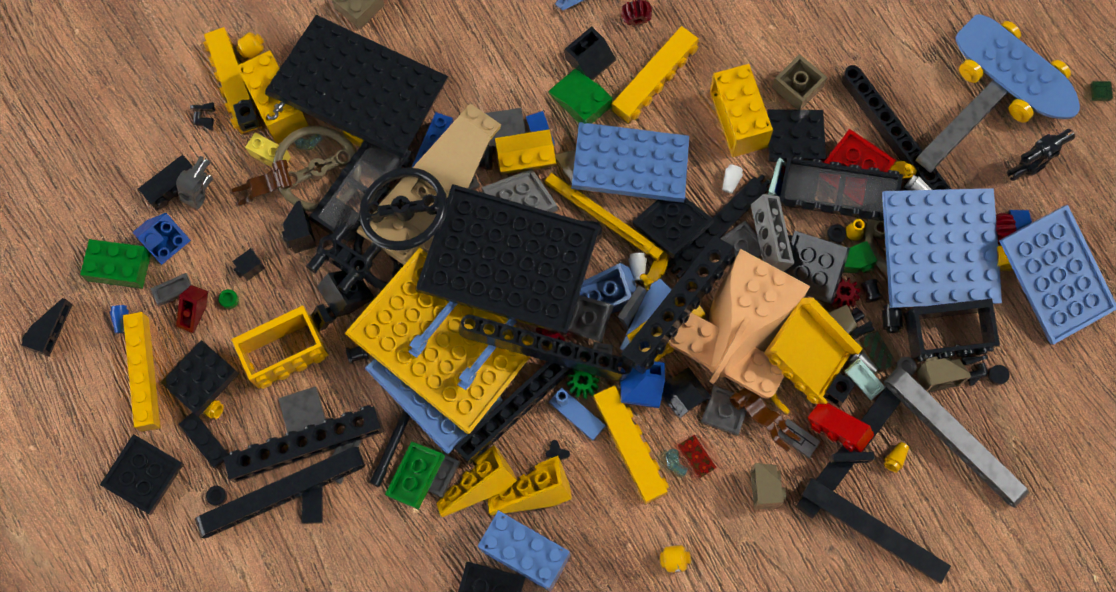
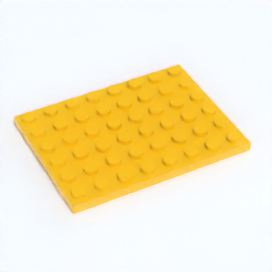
M419 247L349 327L345 335L466 434H470L530 359V356L496 347L477 371V375L469 388L465 390L460 387L458 383L461 381L459 377L467 367L470 368L488 346L484 343L466 339L459 334L462 318L465 315H475L503 324L508 321L505 317L457 304L428 339L426 347L417 358L410 354L409 350L412 347L409 345L417 335H422L449 303L447 300L416 292V286L428 255ZM470 324L464 325L467 329H473ZM484 330L486 334H492L490 330ZM508 335L504 337L506 340H511V337ZM523 340V341H522L523 344L528 345V346L530 345V343H529L528 341H526V340Z

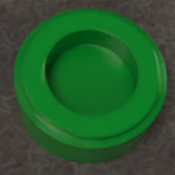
M226 289L220 293L218 300L223 308L233 309L237 306L239 297L235 291Z

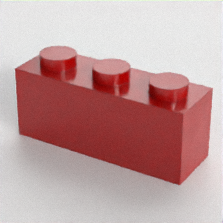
M818 403L807 417L814 431L817 433L823 432L833 442L839 441L851 452L853 450L862 452L874 436L868 424L829 403Z

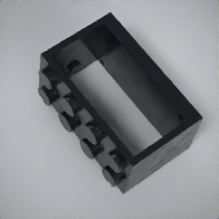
M992 299L914 307L904 313L911 358L918 359V362L926 361V359L936 356L938 359L949 358L950 356H955V354L957 357H966L969 354H974V352H976V355H983L994 351L995 347L1000 346ZM978 313L983 339L982 344L955 345L947 348L924 350L920 319Z

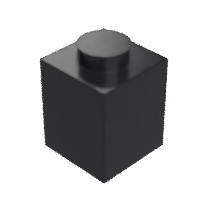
M251 248L232 261L236 266L233 270L239 278L243 276L247 281L266 268Z

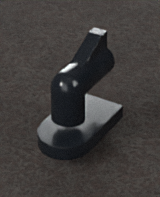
M214 102L203 105H190V110L215 112ZM194 112L193 123L195 125L213 130V118H202V112Z
M487 146L485 158L481 159L478 167L486 165L487 170H492L494 146Z
M857 307L853 310L852 316L856 323L865 318L863 312ZM868 321L862 326L856 327L850 333V336L855 340L865 333L875 331L872 322Z
M988 355L961 357V362L963 365H968L988 359ZM985 363L976 364L978 370L969 372L971 375L968 379L970 386L974 385L980 378L987 376L988 370Z

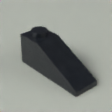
M64 298L58 301L29 327L28 331L23 335L21 345L30 351L50 357L73 304Z

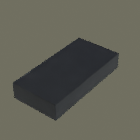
M874 452L833 453L830 456V464L870 463L874 460Z
M323 487L308 493H302L303 524L323 523Z

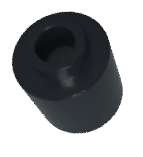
M889 304L884 305V310H882L883 329L887 330V333H898L900 329H903L902 309L890 308Z

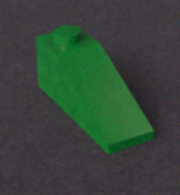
M868 241L850 247L843 273H867L874 269L877 259Z

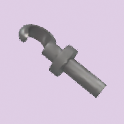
M285 103L275 104V109L273 110L275 115L271 117L268 114V119L275 120L278 118V112L281 113L283 111L282 107Z

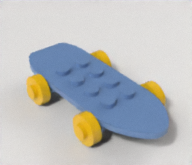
M977 14L957 33L955 39L958 48L968 59L959 66L960 74L965 80L976 83L985 73L1017 99L1008 107L1009 113L1014 119L1025 123L1032 118L1033 111L1056 119H1072L1078 114L1080 104L1077 93L1068 80L1071 75L1069 67L1060 60H1053L1049 63L1019 40L1021 31L1014 23L1004 21L999 24L987 16Z

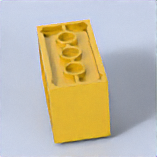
M270 50L237 65L276 144L282 142L292 132L309 126L302 111L287 104L282 107L283 111L281 113L278 112V118L275 120L268 119V114L271 117L275 115L273 112L275 109L274 105L281 102L265 94L266 88L280 69Z
M750 64L713 73L710 95L732 157L768 148L773 128Z
M303 305L231 339L249 381L258 389L269 387L272 385V382L278 379L284 380L291 373L303 371L308 365L320 363L325 360L326 356H329L310 314ZM309 326L316 345L255 373L254 365L250 362L248 353L300 328Z

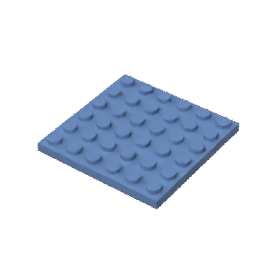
M994 188L882 192L890 308L922 307L992 299L993 304L1002 303L1000 267H998L997 257L998 239L996 234Z

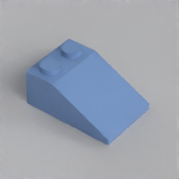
M619 263L584 280L580 295L614 305L612 314L622 311L637 287L630 267Z

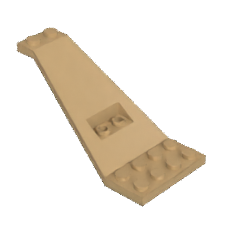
M470 103L413 168L425 170L438 179L444 188L447 198L452 184L469 188L488 143L498 132L501 124ZM404 177L379 205L391 204L397 196H405L409 201L422 200L428 194L436 196V191L428 182L422 179ZM426 211L418 212L409 221H401L397 216L384 217L378 223L371 221L370 225L382 238L392 241H404L424 232L433 222L436 214L430 215ZM360 226L357 233L372 243L362 229V226ZM434 235L425 243L412 249L395 251L381 247V250L405 265L419 247L428 254Z

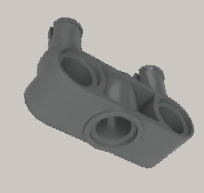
M202 156L199 157L192 169L182 171L176 182L180 201L197 210L202 206L205 200V190L213 180L209 174L204 173L205 169L210 165V161Z

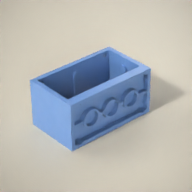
M499 510L477 546L482 553L549 592L552 591L571 557L570 551Z

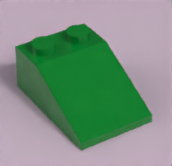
M576 69L571 71L548 91L578 123L592 124L612 107V97L599 84Z

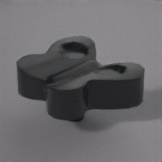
M552 440L550 450L546 451V457L553 458L558 456L560 461L569 458L570 452L561 449L557 440Z

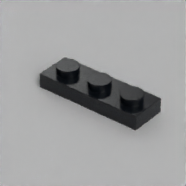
M192 412L179 423V426L213 468L216 469L224 462L223 457L228 456L229 453L200 417H197Z

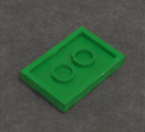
M411 441L385 495L419 510L445 455Z

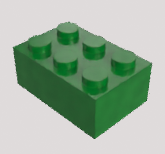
M89 239L80 275L88 282L143 289L151 253L145 246Z

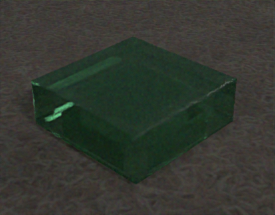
M1111 81L1091 82L1092 101H1111L1113 99Z

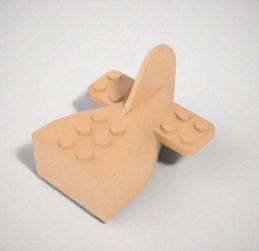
M740 249L712 300L709 310V322L690 313L688 321L679 327L675 338L670 339L668 343L672 348L708 367L710 372L713 373L709 381L710 383L714 384L718 377H726L755 394L769 399L776 393L784 376L777 366L770 363L769 358L764 352L793 309L805 297L810 286Z

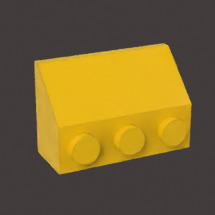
M550 129L495 138L501 175L556 166Z

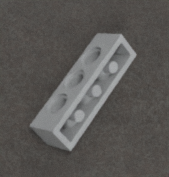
M763 194L751 204L762 259L764 262L784 272L794 264L780 198L779 196Z

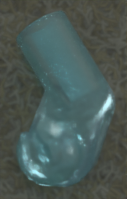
M315 134L310 139H303L301 137L294 143L300 150H312L323 138Z
M670 449L666 453L667 466L673 472L684 477L688 468L679 463V452L676 449Z

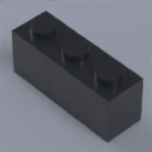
M182 154L141 185L138 190L157 211L159 208L165 207L172 198L179 196L176 185L177 179L182 171L192 169L193 166Z

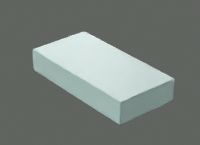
M859 358L844 371L870 400L886 388Z

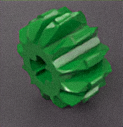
M572 369L574 375L568 374L567 376L571 380L567 382V386L571 387L569 392L571 394L576 392V398L583 394V398L587 399V393L593 396V390L599 389L596 383H599L600 379L595 377L596 375L583 371L578 372L576 369ZM580 379L583 381L587 380V385L580 384Z

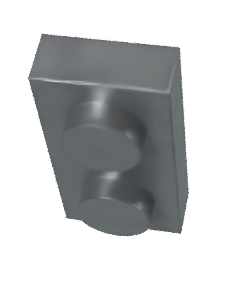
M445 455L428 492L443 498L461 462Z

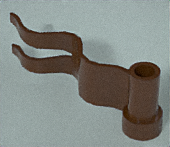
M279 160L272 163L273 169L268 173L248 179L245 184L231 189L233 193L252 188L248 197L236 203L237 207L253 201L257 196L273 192L279 187L282 189L292 187L293 185L287 170L289 168L287 160Z
M744 387L740 392L734 393L729 398L735 408L740 410L744 407L756 423L766 427L775 443L787 452L790 448L779 437L773 422L788 437L798 442L801 440L799 436L789 430L782 416L770 410L759 395Z

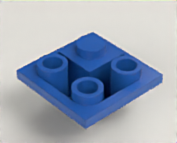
M167 213L146 220L133 231V234L161 265L191 241Z
M654 361L653 366L646 370L644 374L632 368L628 377L624 381H620L621 403L659 408L665 383V363ZM621 368L620 372L625 373V370Z

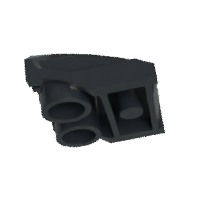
M689 367L666 381L662 393L663 400L679 420L687 412L692 411L696 406L712 398L711 394L702 386Z

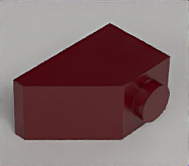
M190 285L180 294L176 327L192 333L195 332L206 309L209 291Z

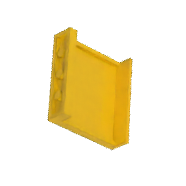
M802 298L764 354L769 358L771 364L777 366L782 371L783 376L794 383L795 388L807 396L811 403L827 404L828 401L823 397L849 356L851 354L859 355L863 348L814 298Z

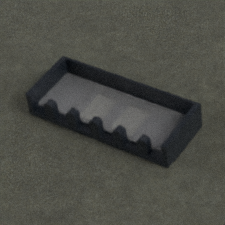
M364 140L308 219L329 234H332L341 222L347 224L351 230L341 242L345 245L348 241L353 242L358 234L356 230L361 226L359 209L366 190L377 178L385 173L399 169L402 166L405 168L411 160L409 158L411 151L407 150L405 156L401 158ZM390 182L378 190L371 203L376 202L380 204L377 200L380 196H386L390 190L388 187Z
M798 156L787 158L780 196L781 206L884 222L882 192L900 191L903 175L899 174L898 171L888 170V172H882L874 167L861 169L858 165H849L847 167L841 166L842 164L839 162L827 164L822 163L823 161L819 159L806 161Z

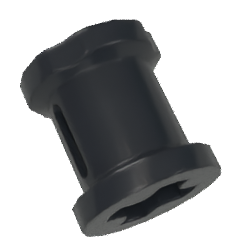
M870 279L860 284L864 288L867 297L865 299L866 303L875 302L883 298L877 287V279Z
M360 346L346 347V354L350 364L360 359H369L368 353Z

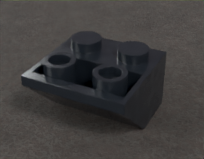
M592 26L565 48V59L576 70L591 80H594L616 61V57L606 40Z

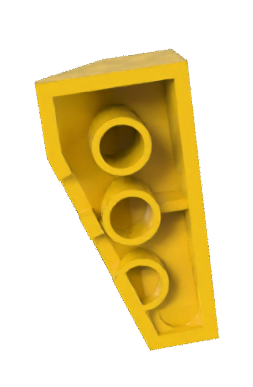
M495 445L480 455L474 461L476 465L470 472L465 471L462 475V481L458 485H453L445 493L444 497L436 503L442 517L500 494L517 481L512 468Z
M556 456L540 462L534 466V471L528 475H521L519 477L520 480L510 488L488 498L489 514L496 515L498 510L502 513H511L552 507L571 500L570 484L560 458Z

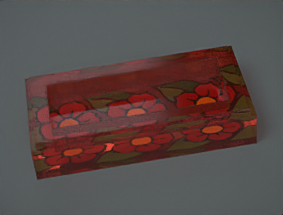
M695 434L678 445V448L699 479L717 468Z

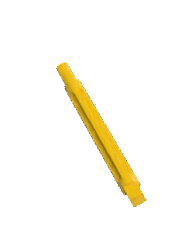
M550 173L546 178V185L642 252L650 255L657 261L663 256L664 252L656 247L654 243L578 190L571 189L572 186L555 174Z

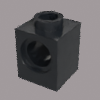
M251 99L241 100L233 105L238 125L243 132L261 127L256 108Z
M838 373L823 397L840 407L855 386V383L852 382L853 380L848 375ZM836 385H842L845 392H838Z

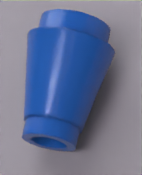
M127 305L111 306L109 313L115 333H124L123 315L129 314Z

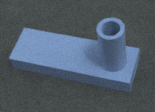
M562 387L549 401L551 406L592 441L606 427L603 422Z

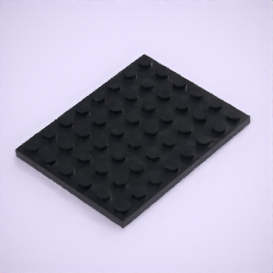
M315 15L266 88L265 94L403 158L446 84L448 76L323 17Z
M452 184L447 198L446 216L432 240L416 286V292L567 335L600 226Z

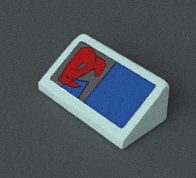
M781 158L776 163L768 195L779 196V198L786 169V163Z

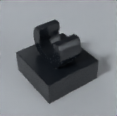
M324 304L316 306L311 314L319 331L325 330L337 318L329 316L331 309L330 307L325 308Z

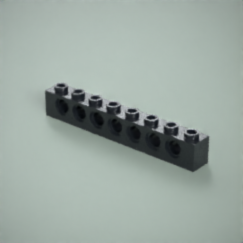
M716 236L711 239L621 353L624 363L642 374L653 366L654 359L658 354L664 352L666 344L670 339L675 338L679 327L688 321L690 313L699 307L704 295L710 293L715 281L720 280L726 267L733 263L736 257L734 246ZM680 303L685 304L681 307L677 306ZM668 318H673L672 321H665ZM656 333H661L658 337L653 336ZM644 348H650L648 351L642 352Z
M560 351L563 356H568L565 351ZM551 362L544 364L475 427L470 434L463 438L454 447L455 450L469 465L472 464L570 374L572 368Z
M367 405L361 407L360 411L343 413L340 418H328L323 420L322 424L305 426L302 431H290L284 437H273L267 439L266 443L249 445L246 450L229 452L228 456L223 457L228 479L236 483L384 432L378 410L374 406ZM363 419V426L356 428V422ZM340 426H345V431L342 434H337V429ZM326 432L325 439L319 441L320 433ZM307 438V444L304 447H300L301 440ZM288 445V451L282 454V447ZM266 451H269V457L266 460H263V454ZM250 457V464L244 466L245 459Z

